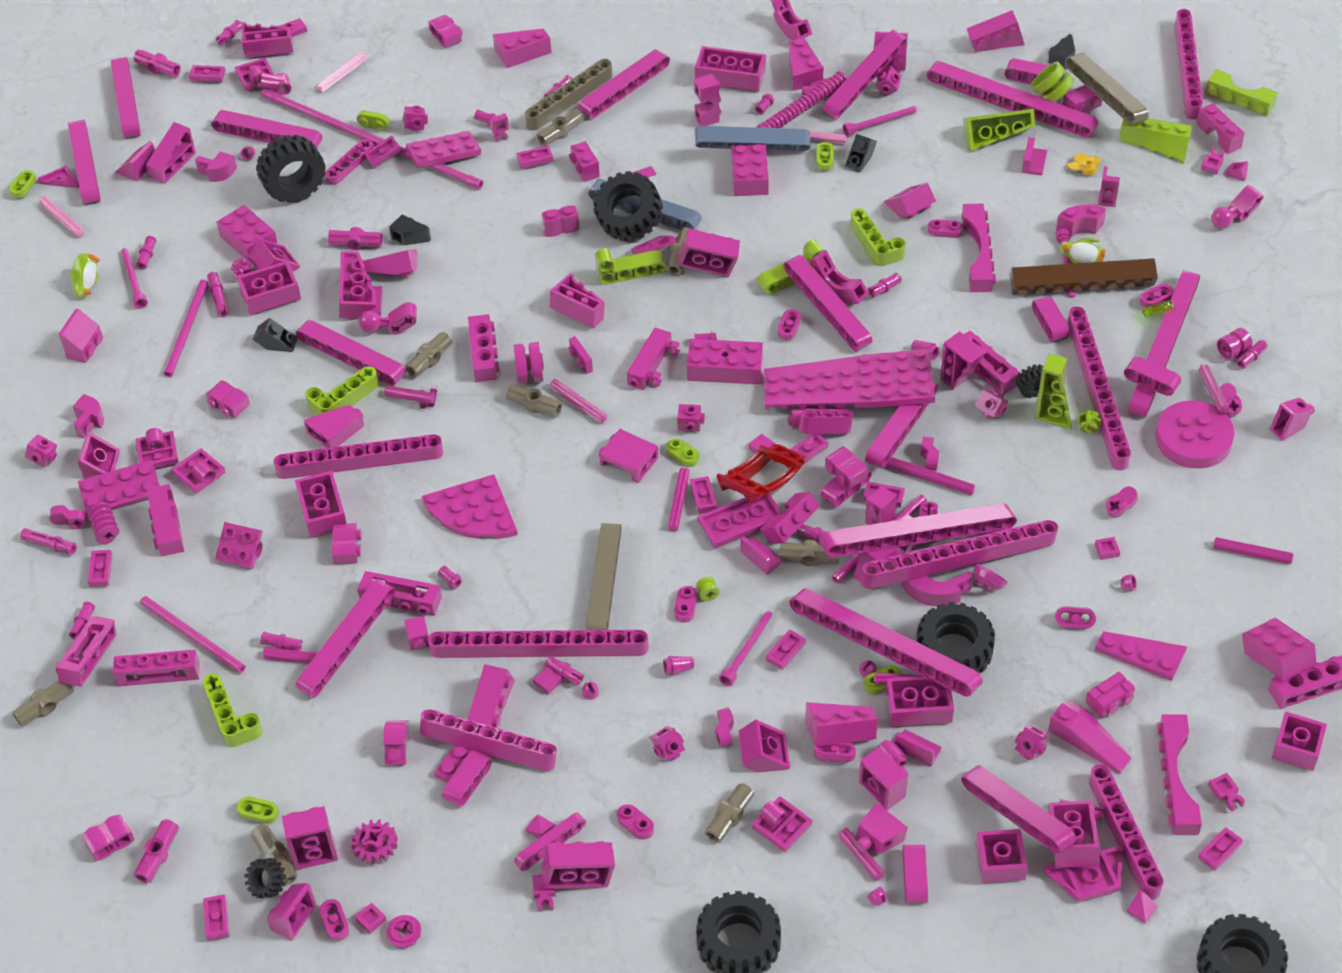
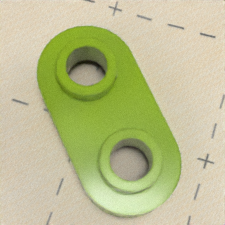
M362 110L357 116L358 123L363 127L386 130L390 124L389 118L382 113Z
M821 142L817 145L816 166L820 170H830L834 162V147L829 142Z
M24 170L18 174L9 187L12 197L22 198L29 192L36 182L33 171Z
M674 438L667 442V454L686 467H694L699 463L698 450L683 440Z
M890 665L867 675L864 679V690L870 695H878L885 692V684L872 683L874 681V674H902L901 670L896 666Z
M247 796L240 799L237 803L240 817L247 820L271 824L279 816L277 805L271 801Z

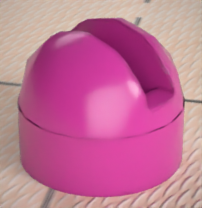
M251 146L244 147L241 150L242 158L244 160L254 158L255 149Z
M1133 574L1125 575L1121 578L1120 585L1122 589L1127 591L1136 589L1137 582Z
M865 660L860 665V674L863 677L876 672V665L871 660Z
M590 681L584 684L582 688L584 698L592 700L599 695V689L595 682Z
M880 886L873 890L867 898L872 904L880 906L885 903L887 895Z

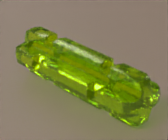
M1171 300L1144 307L1142 314L1148 318L1172 311L1174 303Z

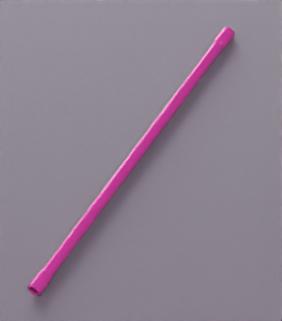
M267 88L262 91V97L267 100L277 102L361 139H369L375 145L385 140L281 96ZM401 147L402 150L397 154L412 160L406 148ZM444 164L427 166L478 190L483 186V180Z

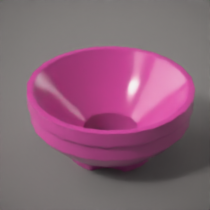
M976 564L973 569L976 583L988 591L993 592L994 590L1003 589L1008 583L1004 578L982 565Z

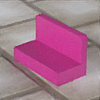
M1028 137L1022 173L1043 175L1047 150L1034 148L1035 138Z
M1104 166L1098 205L1115 207L1120 177L1107 176L1108 167Z
M744 536L740 538V552L765 574L768 575L781 565V559L756 537H753L751 540Z
M906 729L903 730L902 734L897 733L895 736V743L904 754L931 767L941 752V746Z

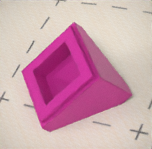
M1248 161L1232 163L1226 175L1245 181Z
M537 814L525 831L539 839L553 829L555 824Z
M1140 889L1128 907L1127 912L1146 923L1158 906Z

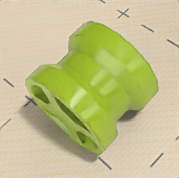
M703 577L696 583V588L700 592V598L703 601H711L719 595V589L715 586L716 582L713 577Z

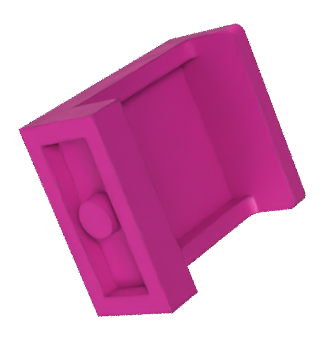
M619 428L615 434L611 435L606 446L600 449V465L604 466L609 462L632 473V481L639 483L659 458L658 446Z

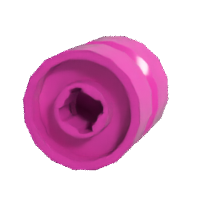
M1243 328L1235 329L1218 339L1216 343L1218 352L1226 360L1235 358L1239 353L1245 352L1249 347L1251 348L1253 344L1250 334Z

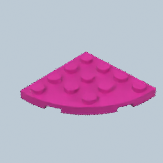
M494 474L421 496L423 504L430 515L439 520L442 526L455 533L480 539V537L501 539L518 535L517 528Z

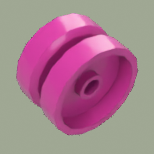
M539 341L529 343V354L525 353L523 343L513 344L518 384L528 382L529 371L532 373V380L534 382H542L544 364L542 353H540Z

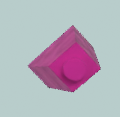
M346 405L304 420L306 433L326 448L340 446L365 426L363 413L351 405Z

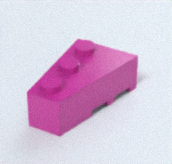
M1013 10L966 28L975 52L1025 45Z
M544 28L493 34L494 50L507 68L552 53L551 40Z
M805 38L789 41V64L793 91L823 79L824 67Z
M173 122L146 163L150 178L165 184L196 154L190 128Z
M170 484L146 489L150 505L148 512L150 520H153L151 530L153 535H156V538L153 539L155 550L159 549L161 557L185 552L178 510Z
M484 664L467 718L468 720L498 728L501 714L515 683L508 669Z
M806 702L805 724L816 747L877 739L878 718L872 707Z

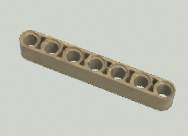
M1079 53L1066 59L1068 70L1128 124L1134 125L1149 118L1147 108L1085 53Z
M609 59L597 61L527 109L525 112L527 128L530 130L541 128L609 81L613 76L612 62Z
M601 523L586 630H608L621 541V524Z

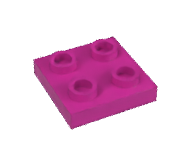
M266 58L235 67V72L245 92L259 88L257 86L259 73L274 75Z
M151 428L146 431V437L136 438L139 463L153 460L155 468L179 463L173 431L163 433L159 428Z
M202 448L171 469L173 475L196 494L226 473L225 468Z
M224 522L215 560L253 569L255 560L260 557L262 552V542L260 540L263 531Z
M779 796L774 802L769 801L765 804L760 812V816L752 824V829L785 853L810 828L813 820Z

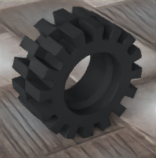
M1033 364V367L1027 366L1026 370L1022 369V373L1017 374L1018 377H1016L1015 382L1022 396L1024 395L1026 398H1032L1033 395L1038 397L1043 368L1041 364H1038V366Z
M262 858L252 861L250 867L246 868V871L249 873L244 875V878H248V881H245V885L250 886L247 888L248 892H252L251 895L253 897L257 896L256 898H269L279 895L278 892L283 891L281 886L286 884L283 881L286 875L282 874L285 868H280L282 863L277 862L275 858ZM264 870H266L269 877L267 886L264 885L262 880Z

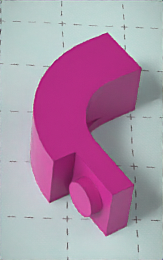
M771 0L775 11L772 13L775 21L789 39L796 40L812 35L808 19H799L795 15L789 0Z
M822 250L811 260L817 273L842 302L859 304L869 294L862 279H849L837 270L827 250Z
M968 571L952 580L943 582L935 581L928 576H922L902 581L900 585L910 597L920 603L929 606H937L943 603L948 605L949 602L957 604L960 602L961 594H965L972 589L974 576Z

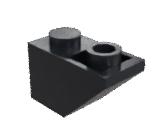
M1071 34L1062 38L1059 43L1050 48L1048 63L1059 62L1065 70L1067 69L1066 59L1075 55L1076 51Z
M856 134L845 166L861 172L871 159L877 141Z
M403 214L389 226L391 239L403 245L425 243L431 240L430 229L427 225L421 224Z
M268 318L257 326L252 340L267 350L292 352L298 337L271 318Z

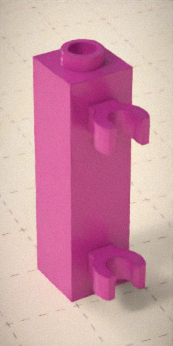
M656 327L653 329L627 371V385L644 390L650 382L652 385L659 387L662 382L660 379L662 374L656 371L667 352L673 356H678L680 349H678L680 343L672 341L671 332Z

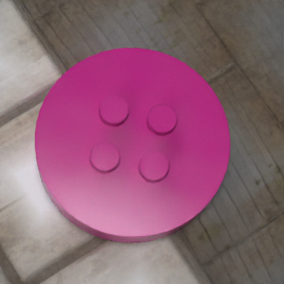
M1182 401L1169 406L1162 412L1158 419L1155 439L1160 451L1172 462L1189 468H1207L1219 464L1230 453L1234 440V427L1230 418L1224 413H1219L1216 406L1201 401Z

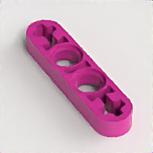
M369 139L359 141L326 171V182L330 185L340 183L367 158L364 153L373 148V142ZM343 165L348 166L347 168H340Z
M578 812L570 815L521 851L514 859L515 865L521 871H526L544 858L547 844L566 842L583 829L586 820Z

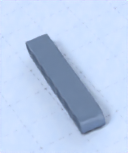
M698 126L695 128V146L698 148L732 149V146L756 144H766V150L807 151L811 148L810 131L807 129Z
M597 179L590 188L588 196L592 200L596 198V191L601 189L600 185L602 182L606 183V180ZM627 196L621 199L615 208L634 214L641 207L643 198ZM661 199L663 209L661 210L662 217L658 219L660 224L678 230L684 227L696 229L702 220L699 212Z

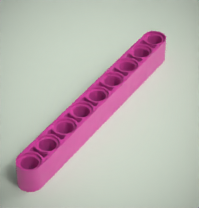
M1180 9L1176 14L1174 28L1184 110L1187 118L1195 120L1198 119L1203 99L1192 14L1187 9Z
M431 434L277 455L273 462L277 476L281 479L311 476L328 471H333L334 473L434 460L442 457L444 451L441 437Z

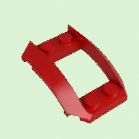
M774 444L770 448L760 445L759 450L746 462L728 470L726 475L717 474V480L722 491L728 489L737 491L749 498L750 505L770 497L783 488L802 468L806 457L780 444ZM771 459L789 468L782 476L764 486L750 479L762 470Z

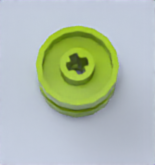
M1054 62L1038 74L1032 82L1031 88L1037 94H1041V98L1056 102L1071 88L1074 78L1068 72L1064 73L1065 69L1059 62Z

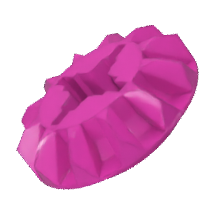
M400 915L390 921L386 929V935L390 944L395 945L397 948L405 947L407 949L408 946L415 945L418 938H421L422 929L415 917ZM407 927L409 934H405L401 938V934L399 931H404V929Z

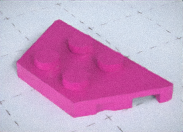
M1123 845L1101 850L1100 865L1055 868L1054 863L1044 866L1043 872L1078 903L1118 892L1121 887Z

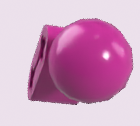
M1247 185L1234 198L1228 208L1218 207L1213 211L1211 222L1215 227L1225 229L1233 223V218L1235 217L1240 221L1246 220L1263 201L1264 195L1253 186Z
M411 302L403 303L392 310L388 317H380L375 311H365L361 314L358 322L360 328L367 333L376 332L380 327H387L389 333L394 335L401 334L416 324L417 306Z

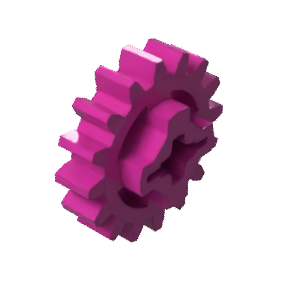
M371 819L369 825L361 823L362 829L356 828V835L351 836V847L355 857L359 856L360 862L367 859L368 865H371L372 861L375 860L377 865L380 864V859L388 861L387 855L393 856V849L398 848V837L395 834V828L390 827L389 822L382 825L381 819H378L377 823H373Z

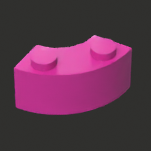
M1096 204L1077 205L1067 208L1058 215L1056 231L1062 228L1068 229L1070 237L1081 232L1096 234L1104 224L1106 209Z

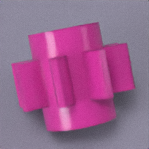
M236 259L231 265L232 268H230L233 271L232 275L237 279L236 276L252 272V263L248 259Z

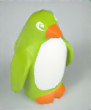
M1084 238L1075 242L1065 241L1059 246V253L1068 257L1073 263L1103 262L1106 250L1092 244V242H1100L1099 239Z
M81 253L78 255L70 271L74 295L80 299L91 294L89 289L98 280L97 263H99L100 259L93 254Z

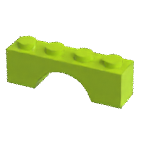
M1215 69L1207 80L1205 90L1206 94L1267 116L1275 106L1278 92L1263 86L1254 90L1242 89L1233 83L1231 74Z

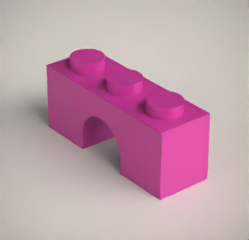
M713 74L694 79V93L701 102L694 105L695 118L700 126H708L720 122L719 115H721L719 102H721L719 90L721 85Z
M1212 103L1199 109L1196 124L1206 134L1216 131L1218 135L1217 144L1227 154L1242 148L1245 133L1216 105Z
M810 492L795 493L784 504L787 511L779 516L771 517L760 528L770 544L785 543L819 508Z

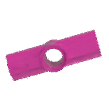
M140 49L135 51L134 62L146 66L153 74L161 72L171 77L179 76L180 64L167 60L162 53L158 52L154 55Z
M352 227L349 231L329 230L328 243L329 245H344L351 250H359L362 246L382 247L383 235L382 232H364L359 227Z
M161 820L154 836L145 843V853L133 873L134 878L140 882L151 883L160 865L167 860V851L179 830V826L172 820Z

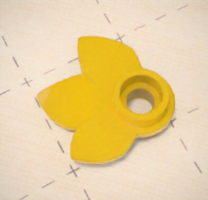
M1079 153L1074 156L1075 161L1066 164V167L1073 171H1082L1084 175H1093L1096 173L1101 160L1098 156L1089 157L1087 154Z

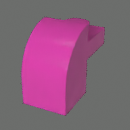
M221 151L213 160L198 156L195 159L198 172L208 175V179L211 182L226 180L237 169L235 156Z
M83 394L73 405L77 418L74 427L77 436L85 438L87 432H91L94 426L101 428L104 424V416L99 402L95 398Z
M388 720L385 722L383 734L385 765L407 764L408 720Z

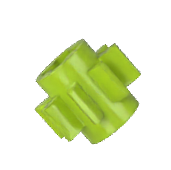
M1088 409L1086 412H1082L1078 417L1077 424L1081 425L1079 430L1090 434L1093 431H1097L1101 426V419L1097 418L1099 413Z

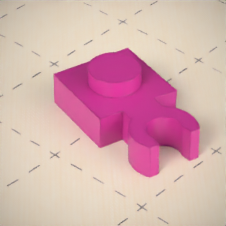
M506 113L491 117L490 126L496 142H499L501 136L507 140L508 135L505 131L509 130Z
M1214 147L1211 155H1206L1201 165V170L1217 175L1223 164L1225 150H1222L1221 153H1216V148Z
M1228 773L1209 781V788L1220 802L1223 800L1227 801V808L1231 812L1236 807L1233 802H1237L1240 807L1244 806L1245 800L1242 796L1238 795L1239 788Z
M542 874L532 875L534 899L539 898L537 900L538 911L542 912V905L545 903L549 904L550 911H553L554 903L551 897H556L555 889H544Z

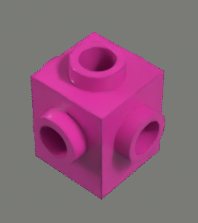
M889 66L879 72L875 86L887 96L899 89L902 76L892 66Z
M416 105L412 107L404 106L402 119L404 129L412 131L424 130V125L428 123V114L425 113V109Z
M983 390L975 407L982 410V414L988 418H1000L1007 410L1008 400L1004 399V395L998 391Z
M679 404L677 415L678 430L700 432L701 424L705 422V413H701V405Z
M37 434L27 444L25 458L45 467L49 462L52 463L56 459L57 444Z
M1032 725L1026 726L1023 732L1020 731L1015 739V743H1017L1015 750L1020 752L1019 755L1028 760L1042 756L1047 748L1045 742L1049 734Z
M665 726L650 736L654 745L653 751L658 758L672 761L677 759L680 753L685 750L682 744L684 743L682 736L673 727Z

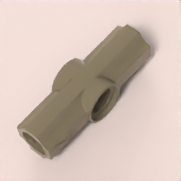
M575 109L564 117H555L552 120V125L537 134L540 144L547 146L556 139L566 138L569 130L584 121L581 112Z
M684 227L681 229L676 243H673L671 246L667 272L673 276L682 273L683 267L678 266L679 250L690 228Z
M442 332L428 345L422 344L417 351V355L405 366L406 371L410 376L416 378L430 365L435 366L439 362L441 354L452 344V339L447 333Z
M511 384L506 393V399L527 406L528 411L533 413L540 411L553 417H558L563 407L561 401L542 395V392L537 388L526 389L516 384Z
M806 540L802 544L786 542L780 544L781 560L800 561L805 566H814L817 562L839 563V557H828L823 547L813 540Z
M57 681L45 690L41 688L34 691L28 702L11 713L17 723L23 727L41 714L48 715L52 713L58 702L75 691L71 685Z
M744 783L738 784L729 798L720 803L716 816L705 830V835L709 840L714 843H721L731 827L736 826L740 822L744 809L754 796V791L750 786Z
M262 823L254 827L250 835L261 852L259 855L260 859H277V862L282 863L280 868H285V871L282 872L283 875H286V878L283 879L286 882L285 886L293 883L297 879L298 874L287 858L289 853L286 846L275 838L268 824Z

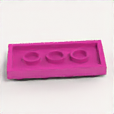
M462 131L456 134H448L406 144V150L417 168L481 155V148L470 131Z
M153 460L78 481L85 512L90 505L95 503H108L111 505V510L148 500L146 489L160 486Z
M771 496L750 505L749 498L745 497L697 516V520L713 547L718 548L743 536L745 537L760 531V528L771 517L779 516L783 513Z

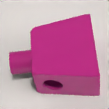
M1301 398L1281 403L1270 430L1282 441L1286 440L1306 427L1310 415L1315 412L1314 406L1310 403L1307 404Z
M876 803L858 826L856 834L858 840L855 842V846L862 853L867 849H871L875 854L880 855L905 840L908 827L880 804Z

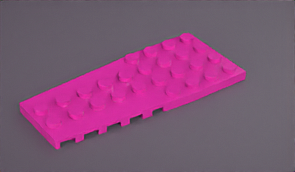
M929 349L869 355L862 354L861 356L764 369L766 410H769V407L779 406L781 410H788V406H799L800 409H806L809 405H818V409H826V405H836V408H845L846 404H854L855 408H874L935 403Z

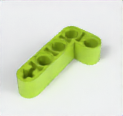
M857 208L851 212L850 227L876 265L886 266L905 258L906 241L903 238L896 237L885 240L864 209Z
M813 239L805 243L803 257L813 268L811 260L823 248ZM784 263L760 273L757 277V283L767 295L774 294L796 284L786 273Z
M606 248L599 249L595 253L596 270L600 282L605 285L660 274L667 269L663 254L659 250L612 259L610 250Z
M364 367L327 394L318 387L307 389L305 396L308 408L315 415H319L346 405L353 406L378 387L376 370L373 367Z
M215 673L205 676L203 685L225 744L229 747H236L259 738L263 730L258 715L247 713L236 717L221 677Z

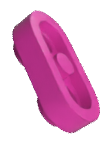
M934 219L928 223V233L935 237L957 238L963 233V225L955 220Z
M1168 284L1157 285L1141 294L1140 304L1148 309L1155 308L1170 301L1174 290Z
M789 309L784 312L778 326L779 338L791 340L795 337L801 323V313L799 311Z
M684 586L678 590L674 616L679 622L686 623L694 617L697 604V591L694 587Z
M1061 606L1055 612V619L1062 627L1087 629L1095 624L1096 615L1092 609L1087 607ZM1062 613H1068V618H1061ZM1084 614L1089 615V619L1086 621L1082 620V615Z
M851 743L819 747L814 745V756L821 761L848 763L855 759L856 748Z
M625 804L618 809L617 820L619 824L636 838L645 840L653 835V821L635 806Z
M335 899L324 901L320 906V914L330 939L341 941L349 934V925L342 906ZM338 929L342 930L339 933H335V931Z

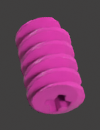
M108 503L90 505L86 512L96 541L104 545L111 543L119 534V528L113 516L111 505Z

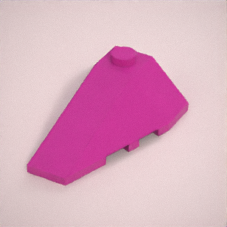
M417 249L363 260L366 272L402 274V277L412 275V271L417 270Z
M341 251L339 318L357 319L365 311L376 307V290L371 284V279L367 275L359 252Z
M1073 701L1062 703L1051 716L1048 731L1120 774L1130 762L1131 756L1088 710Z

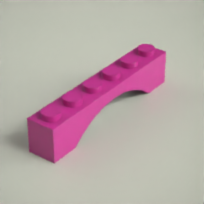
M984 203L963 204L961 216L963 229L975 240L980 252L977 260L970 267V292H992V286L996 284V274H992L994 272V261H991L993 250L989 248L991 246V236H988L990 227L989 223H986L988 221V211L984 210Z
M1162 714L1160 723L1157 722L1156 733L1161 738L1158 743L1159 753L1163 754V758H1161V771H1165L1163 788L1167 789L1168 794L1165 797L1166 808L1170 809L1168 826L1172 827L1173 835H1199L1202 826L1200 805L1185 790L1177 769V757L1186 745L1189 736L1187 714Z

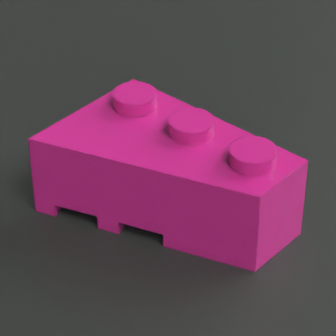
M242 22V46L245 58L294 53L290 27L274 25L262 27L261 24L256 23L253 26Z
M568 274L550 290V308L592 328H595L604 319L605 302L592 291L585 289L582 282L578 283L574 279L573 274Z
M959 331L943 344L940 380L954 390L970 378L986 351Z

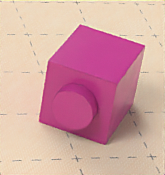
M424 616L404 620L410 650L429 647V636Z

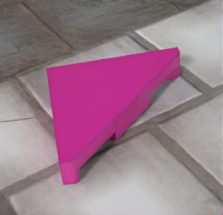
M66 165L37 178L39 184L79 188V182Z

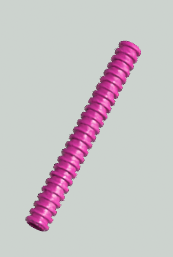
M838 71L829 79L814 87L813 90L805 93L801 98H798L793 103H790L789 106H786L777 114L759 124L757 128H780L788 124L792 119L800 116L804 111H807L831 95V93H834L847 79L845 74Z

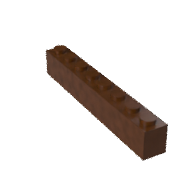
M1155 258L1012 267L1010 272L1012 295L1017 294L1019 296L1031 293L1041 295L1047 292L1058 294L1068 291V289L1079 292L1081 290H1114L1124 287L1131 289L1140 286L1149 288L1155 286L1158 279Z

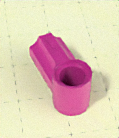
M259 73L258 87L277 90L281 95H286L292 90L289 76L285 73L277 75Z

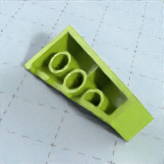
M1034 109L964 118V134L970 152L1034 127Z
M1151 118L1130 125L1123 119L1119 140L1136 147H1146L1152 153L1155 151L1163 153L1164 157L1179 159L1178 162L1184 164L1192 126Z
M1049 353L1042 368L1035 419L1071 430L1072 424L1064 386L1068 359Z

